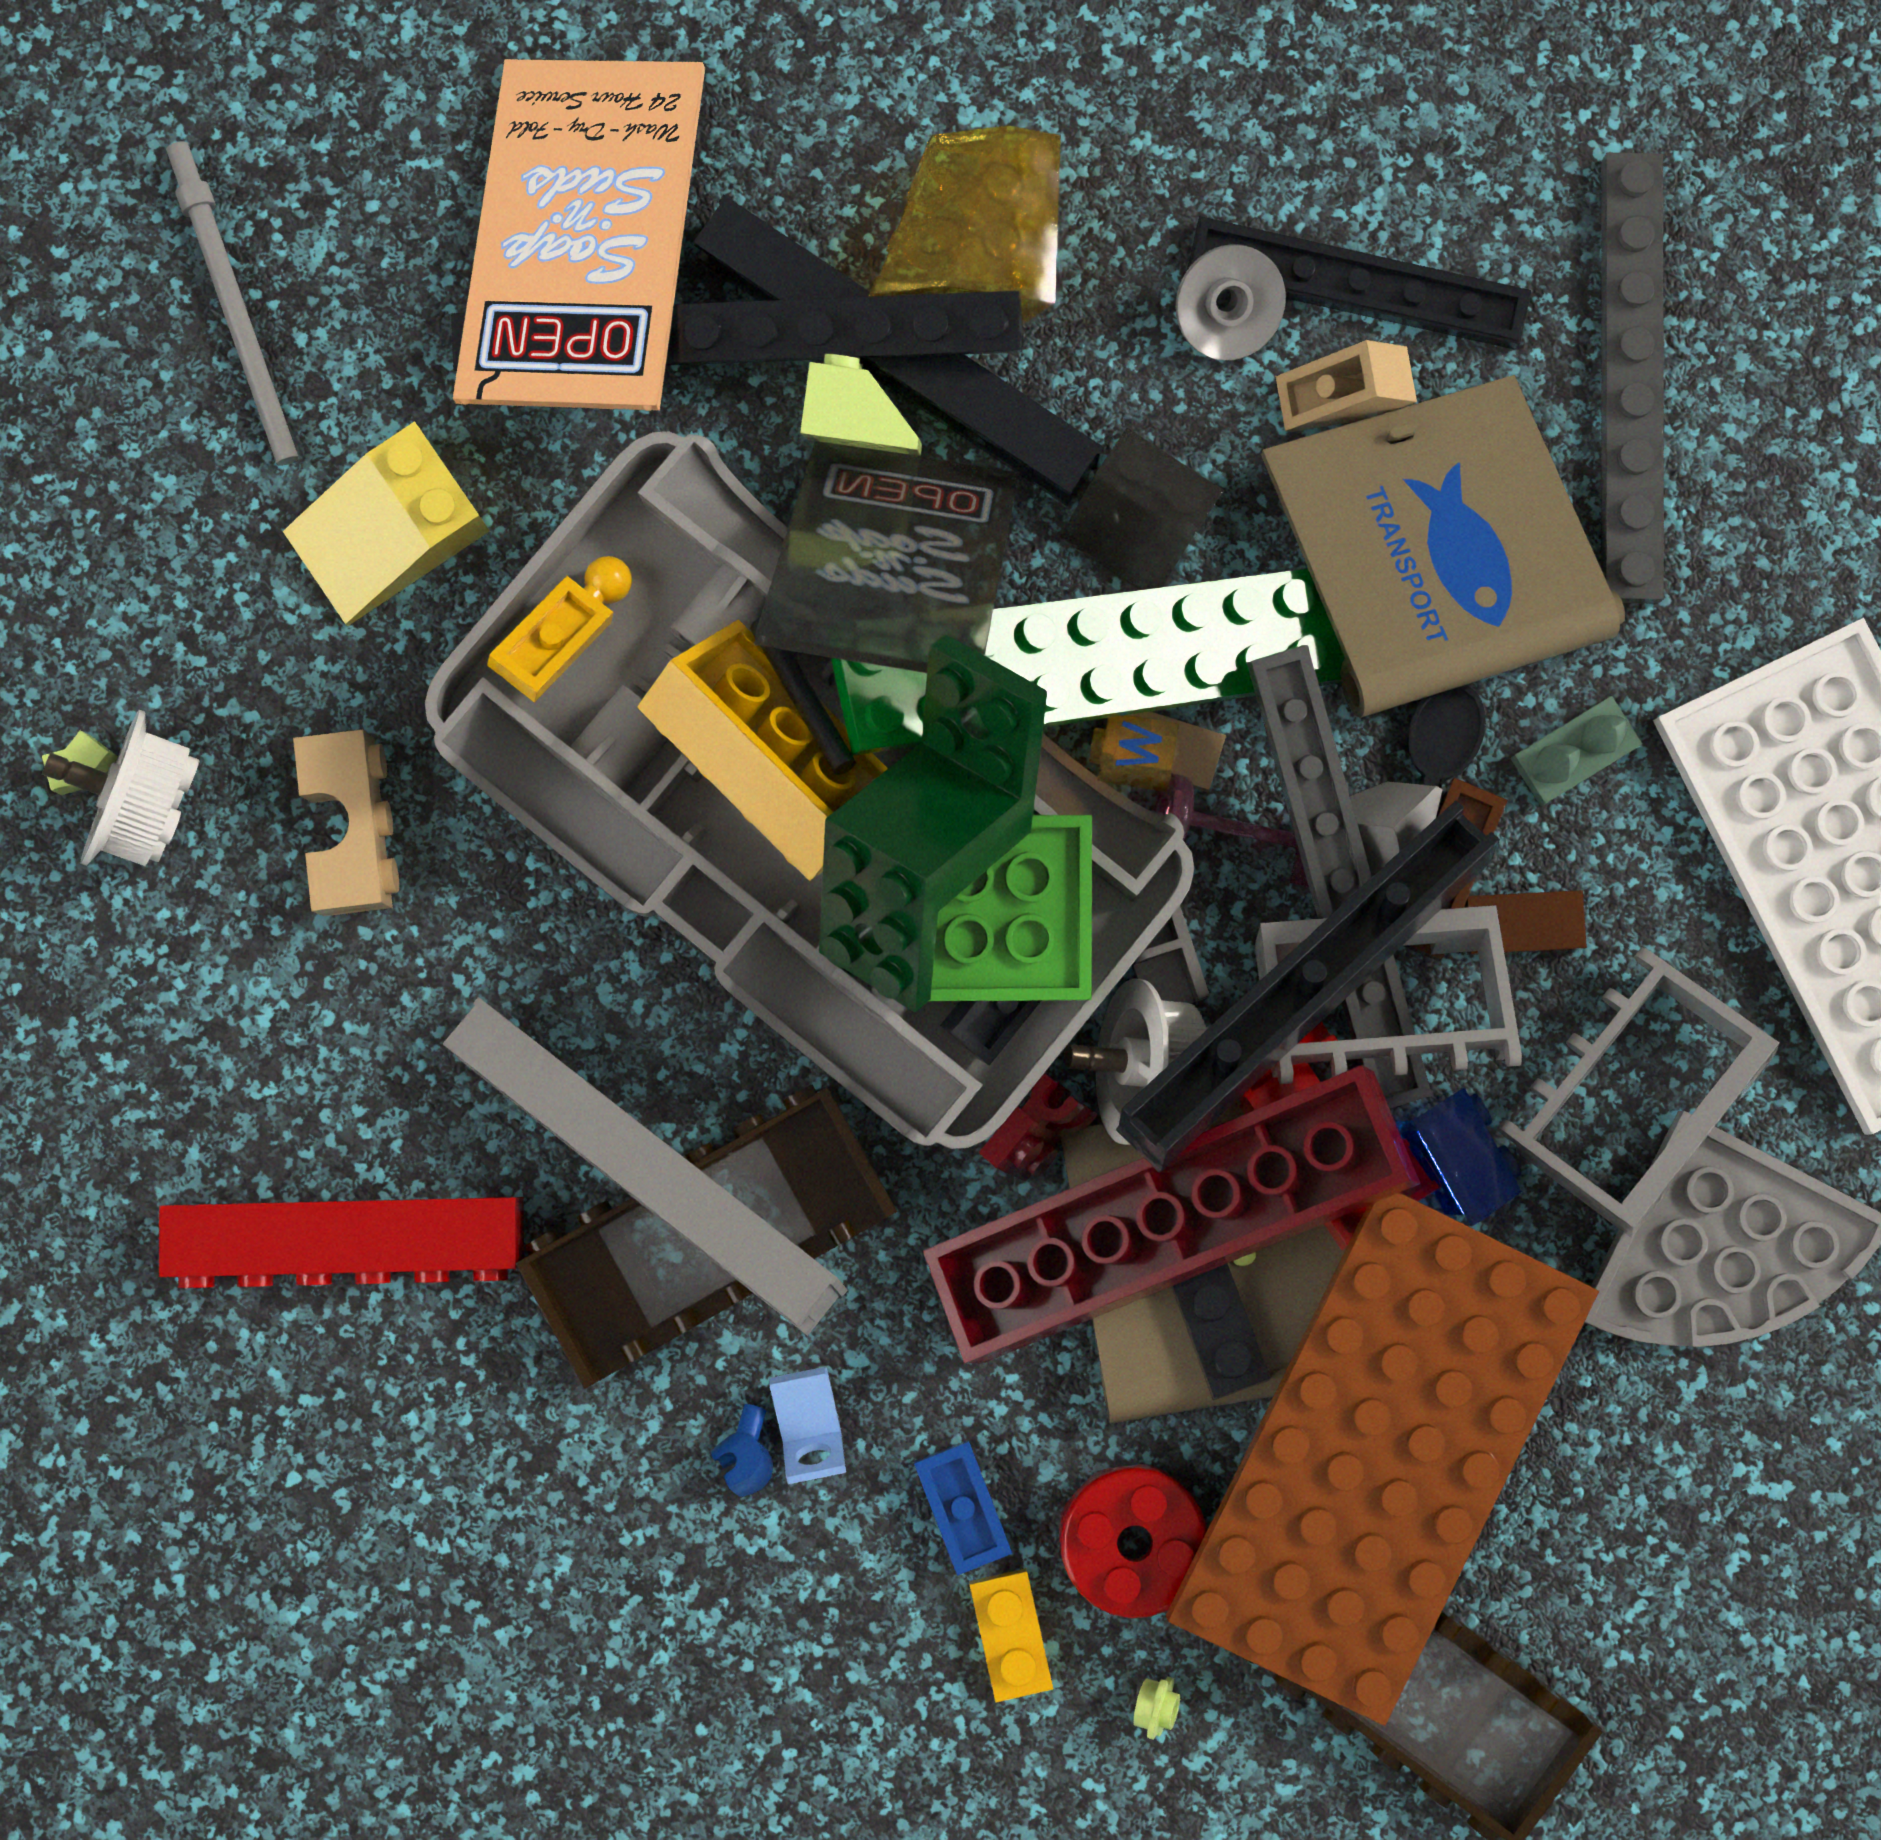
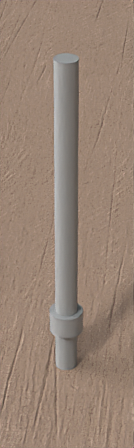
M184 141L173 143L166 148L179 185L175 194L182 214L191 219L276 464L278 466L291 464L297 461L299 457L212 213L216 204L209 184L206 181H201L188 143Z

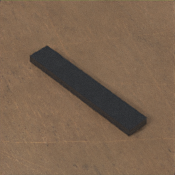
M1199 216L1187 270L1200 256L1216 247L1230 244L1245 245L1262 252L1276 265L1283 278L1286 299L1514 350L1520 345L1531 290Z

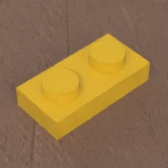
M1027 1569L969 1581L995 1703L1053 1690Z

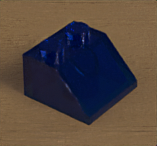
M1465 1087L1452 1089L1395 1120L1401 1138L1407 1139L1410 1144V1151L1431 1181L1435 1180L1439 1188L1432 1194L1443 1214L1467 1226H1473L1522 1192L1515 1178L1521 1176L1520 1168L1514 1156L1504 1144L1499 1147L1495 1144L1487 1129V1126L1492 1124V1118L1485 1104L1476 1093L1469 1096Z

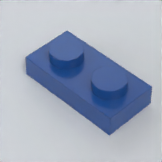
M969 1439L914 1461L915 1468L957 1576L1012 1554L1011 1547Z

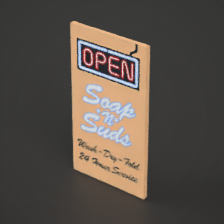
M504 60L453 400L456 404L660 411L705 74L703 62Z

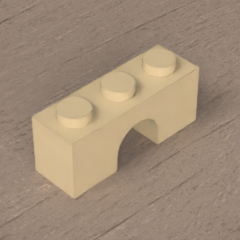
M363 729L293 738L299 796L311 803L325 801L342 802L349 817L347 833L337 846L325 851L305 853L311 911L322 916L393 908L391 893L399 892V874L395 859H387L385 836L393 834V818L389 802L381 801L379 779L387 777V763L383 745L375 744V739Z

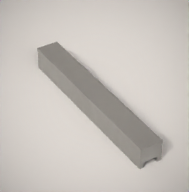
M478 997L473 1003L475 1006L444 1041L443 1045L454 1053L461 1062L805 1335L808 1336L837 1298L839 1296L843 1297L848 1291L834 1274Z

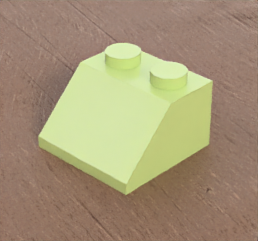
M825 354L824 364L809 363L800 431L809 441L921 456L922 443L869 370L862 369L863 364L859 363L860 359L843 355Z

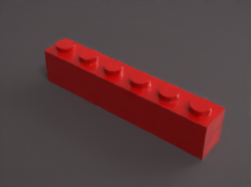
M524 1197L159 1206V1277H178V1288L215 1287V1276H237V1287L273 1286V1275L296 1274V1285L332 1284V1273H355V1284L391 1283V1272L414 1271V1283L450 1282V1271L473 1270V1281L509 1280L508 1269H518L516 1263L524 1259Z

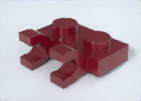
M1044 1073L1034 1085L1028 1102L1022 1109L1019 1107L1015 1108L979 1151V1154L995 1168L1026 1182L1031 1175L1034 1177L1040 1176L1055 1160L1058 1150L1054 1147L1063 1138L1060 1135L1063 1130L1069 1132L1083 1130L1091 1124L1098 1114L1070 1096L1072 1093L1061 1083H1056Z

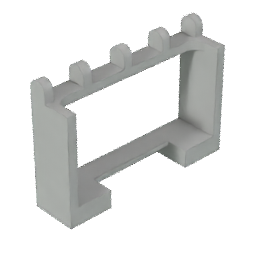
M1496 905L1442 909L1402 945L1430 944L1431 954L1478 951L1491 1029L1301 1043L1294 1046L1271 1068L1272 1077H1278L1279 1084L1293 1083V1065L1330 1061L1332 1077L1347 1071L1346 1060L1387 1056H1390L1393 1075H1406V1055L1449 1052L1453 1071L1467 1070L1468 1059L1466 1050L1494 1049L1496 1060L1505 1059L1507 1067L1520 1066L1522 1053ZM1327 918L1260 923L1255 942L1259 981Z
M1643 947L1637 952L1634 959L1642 967L1650 971V973L1629 999L1612 988L1605 992L1602 996L1603 1001L1618 1013L1593 1045L1576 1033H1573L1566 1041V1044L1582 1058L1557 1090L1539 1078L1530 1086L1531 1091L1544 1100L1546 1104L1526 1129L1522 1131L1517 1125L1506 1119L1497 1128L1502 1135L1516 1145V1152L1629 1237L1635 1234L1665 1196L1671 1181L1736 1099L1740 1101L1770 1063L1780 1043ZM1658 987L1744 1049L1625 1200L1619 1203L1537 1142L1536 1139Z

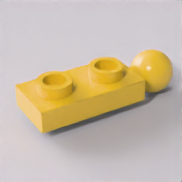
M602 556L592 561L584 575V588L566 576L489 654L487 666L535 703L611 624L614 612L603 603L612 604L619 602L629 593L632 585V575L628 566L619 558Z

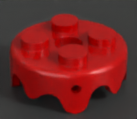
M1148 1464L1106 1468L1093 1474L1066 1502L1059 1523L1060 1553L1069 1579L1077 1591L1093 1606L1111 1615L1126 1618L1152 1617L1168 1611L1208 1527L1202 1510L1192 1494L1166 1471ZM1133 1525L1145 1528L1151 1536V1546L1148 1552L1142 1557L1135 1559L1122 1555L1117 1546L1120 1533L1125 1528Z

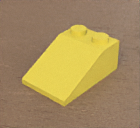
M415 421L366 453L283 530V533L347 626L490 532Z

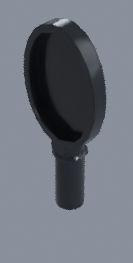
M1468 685L1422 698L1416 707L1408 731V752L1412 764L1421 774L1419 785L1442 788L1443 781L1455 778L1464 772L1479 752L1486 727L1485 710L1479 695Z

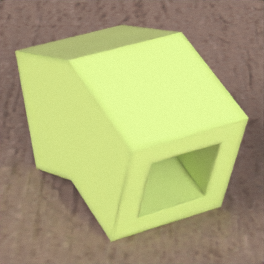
M81 730L66 749L53 752L56 755L67 758L69 762L76 761L106 773L112 762L115 763L118 757L91 735ZM49 754L42 756L44 766ZM47 777L51 791L60 795L82 790L65 783L63 779L59 781Z

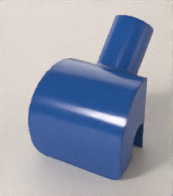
M744 1404L736 1433L725 1438L711 1450L713 1460H718L724 1469L736 1463V1466L727 1472L723 1478L728 1488L739 1497H744L761 1490L767 1485L773 1472L772 1457L769 1451L758 1441L767 1410L751 1404Z

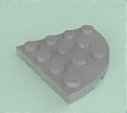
M1686 1111L1677 1112L1652 1164L1692 1114ZM1714 1127L1671 1181L1665 1196L1635 1234L1629 1237L1620 1229L1618 1230L1591 1284V1287L1599 1290V1293L1584 1323L1601 1331L1627 1339L1670 1346L1703 1347L1730 1344L1762 1336L1787 1326L1820 1307L1819 1303L1833 1294L1847 1279H1853L1862 1270L1881 1245V1213Z

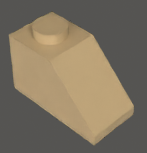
M1365 340L1275 376L1285 431L1288 432L1357 422L1417 402L1407 346Z

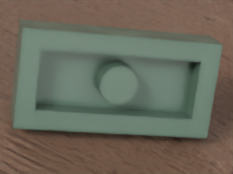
M1610 696L1515 754L1510 759L1539 805L1543 806L1642 745V742L1614 698Z

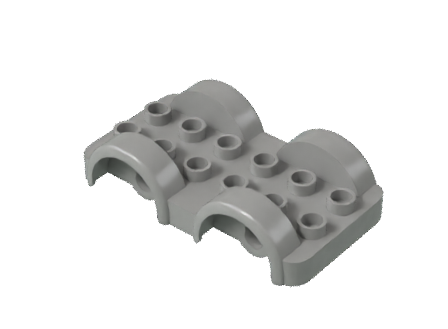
M670 431L652 432L633 441L616 457L440 666L429 684L425 700L427 721L436 732L434 736L435 746L440 755L454 768L621 905L643 917H652L657 914L715 961L714 970L716 977L730 994L906 1138L923 1146H931L937 1143L949 1149H963L986 1140L1006 1121L1179 908L1190 889L1194 873L1192 852L1183 841L1185 834L1183 825L1178 817L1172 813L1167 815L1154 813L1120 794L1074 760L1044 733L1042 734L1033 815H1092V1000H1042L990 1066L979 1060L940 1026L959 1001H928L914 1013L894 999L884 997L875 987L848 970L832 964L827 957L819 953L823 872L809 881L796 867L791 865L784 855L752 823L744 818L742 813L716 786L699 772L698 768L667 737L657 730L655 725L637 706L671 659L738 619L751 631L750 626L755 620L763 616H771L820 701L845 725L826 638L827 635L817 634L814 631L805 632L803 630H806L803 625H806L809 630H812L810 628L812 626L816 632H819L816 627H819L821 630L824 628L833 631V629H843L841 626L852 628L882 624L877 621L887 623L881 614H873L872 617L874 619L867 618L868 621L866 622L857 619L858 624L853 620L854 617L851 613L858 618L860 617L857 614L861 615L864 620L863 615L870 616L872 612L887 613L892 615V618L883 615L889 623L910 619L902 614L900 597L889 598L881 592L872 594L865 589L861 592H855L848 587L841 589L831 588L814 579L816 575L823 577L824 571L831 568L851 582V578L844 571L794 534L739 482L724 464L716 447L710 440L697 434H689L682 437ZM602 556L619 558L628 566L632 575V585L629 593L619 602L612 604L603 603L614 612L611 624L535 703L487 666L489 654L566 576L584 588V575L592 561ZM784 597H786L789 602L796 604L799 609H803V607L799 605L797 599H799L805 606L810 605L815 608L816 606L814 604V601L828 604L830 608L826 607L825 605L817 604L819 608H823L825 610L819 611L818 609H816L814 613L809 612L808 610H795L792 607L788 609L786 608L788 607V603ZM783 621H786V622L790 623L793 628L799 629L798 626H794V625H793V623H796V624L800 625V626L802 627V629H801V630H795V629H793V628L787 629V628H785V627H789V626H787L786 624H784ZM915 747L875 752L873 754L887 768H890Z

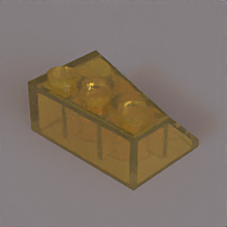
M1008 125L932 135L927 142L906 197L908 202L898 228L893 232L886 250L888 254L880 275L875 278L869 297L1020 291L1022 321L1026 322L1055 303L1061 135Z

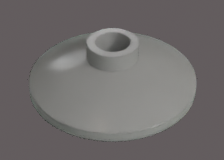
M1223 245L1200 256L1183 276L1176 296L1177 322L1187 342L1205 356L1217 360L1241 359L1261 349L1275 334L1284 314L1286 292L1283 278L1278 268L1265 254L1245 245ZM1229 289L1231 292L1229 304L1224 308H1218L1216 305L1218 295L1221 291Z

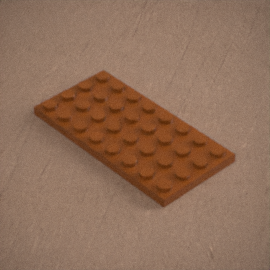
M1397 1193L1368 1205L1166 1613L1168 1622L1386 1726L1596 1300L1599 1290L1402 1193Z

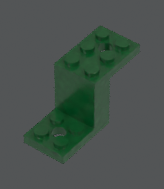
M947 634L942 635L929 645L922 742L825 819L819 953L827 957L835 966L848 970L875 987L884 997L894 999L914 1013L931 999L938 912L1031 833L1048 692L1046 689Z

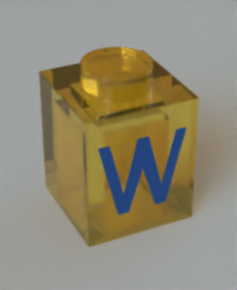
M1131 715L1108 718L1106 729L1094 728L1089 762L1100 764L1097 781L1166 792L1171 778L1179 723Z

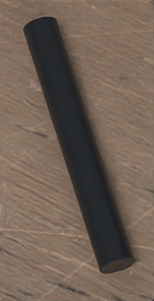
M763 616L758 618L750 626L757 642L834 774L842 775L847 773L856 765L850 750L772 617Z

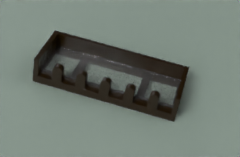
M1444 1608L1386 1726L1278 1674L1273 1676V1679L1281 1687L1296 1698L1302 1700L1306 1693H1308L1326 1706L1321 1712L1323 1717L1346 1735L1351 1736L1356 1729L1374 1743L1370 1751L1391 1769L1399 1772L1405 1765L1420 1776L1422 1780L1418 1784L1419 1788L1438 1804L1448 1808L1453 1801L1471 1814L1467 1823L1487 1840H1500L1501 1838L1504 1840H1526L1603 1733L1589 1715Z

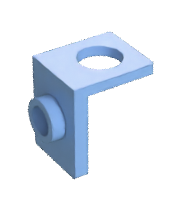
M821 1367L770 1378V1391L783 1441L787 1483L793 1484L845 1473L842 1433L827 1368ZM823 1450L830 1453L826 1460L818 1464L804 1465L798 1462L803 1455L812 1451Z

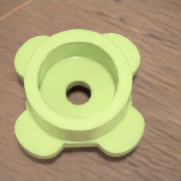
M1167 1676L1166 1680L1161 1679L1160 1682L1146 1678L1141 1686L1134 1712V1726L1147 1729V1738L1154 1740L1156 1735L1161 1736L1164 1728L1171 1730L1175 1724L1180 1705V1694L1172 1692L1174 1686V1678Z

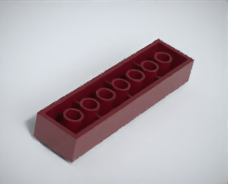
M1360 1065L1203 1132L1160 1173L1143 1157L928 1248L923 1253L964 1363H986L1421 1183L1374 1071Z

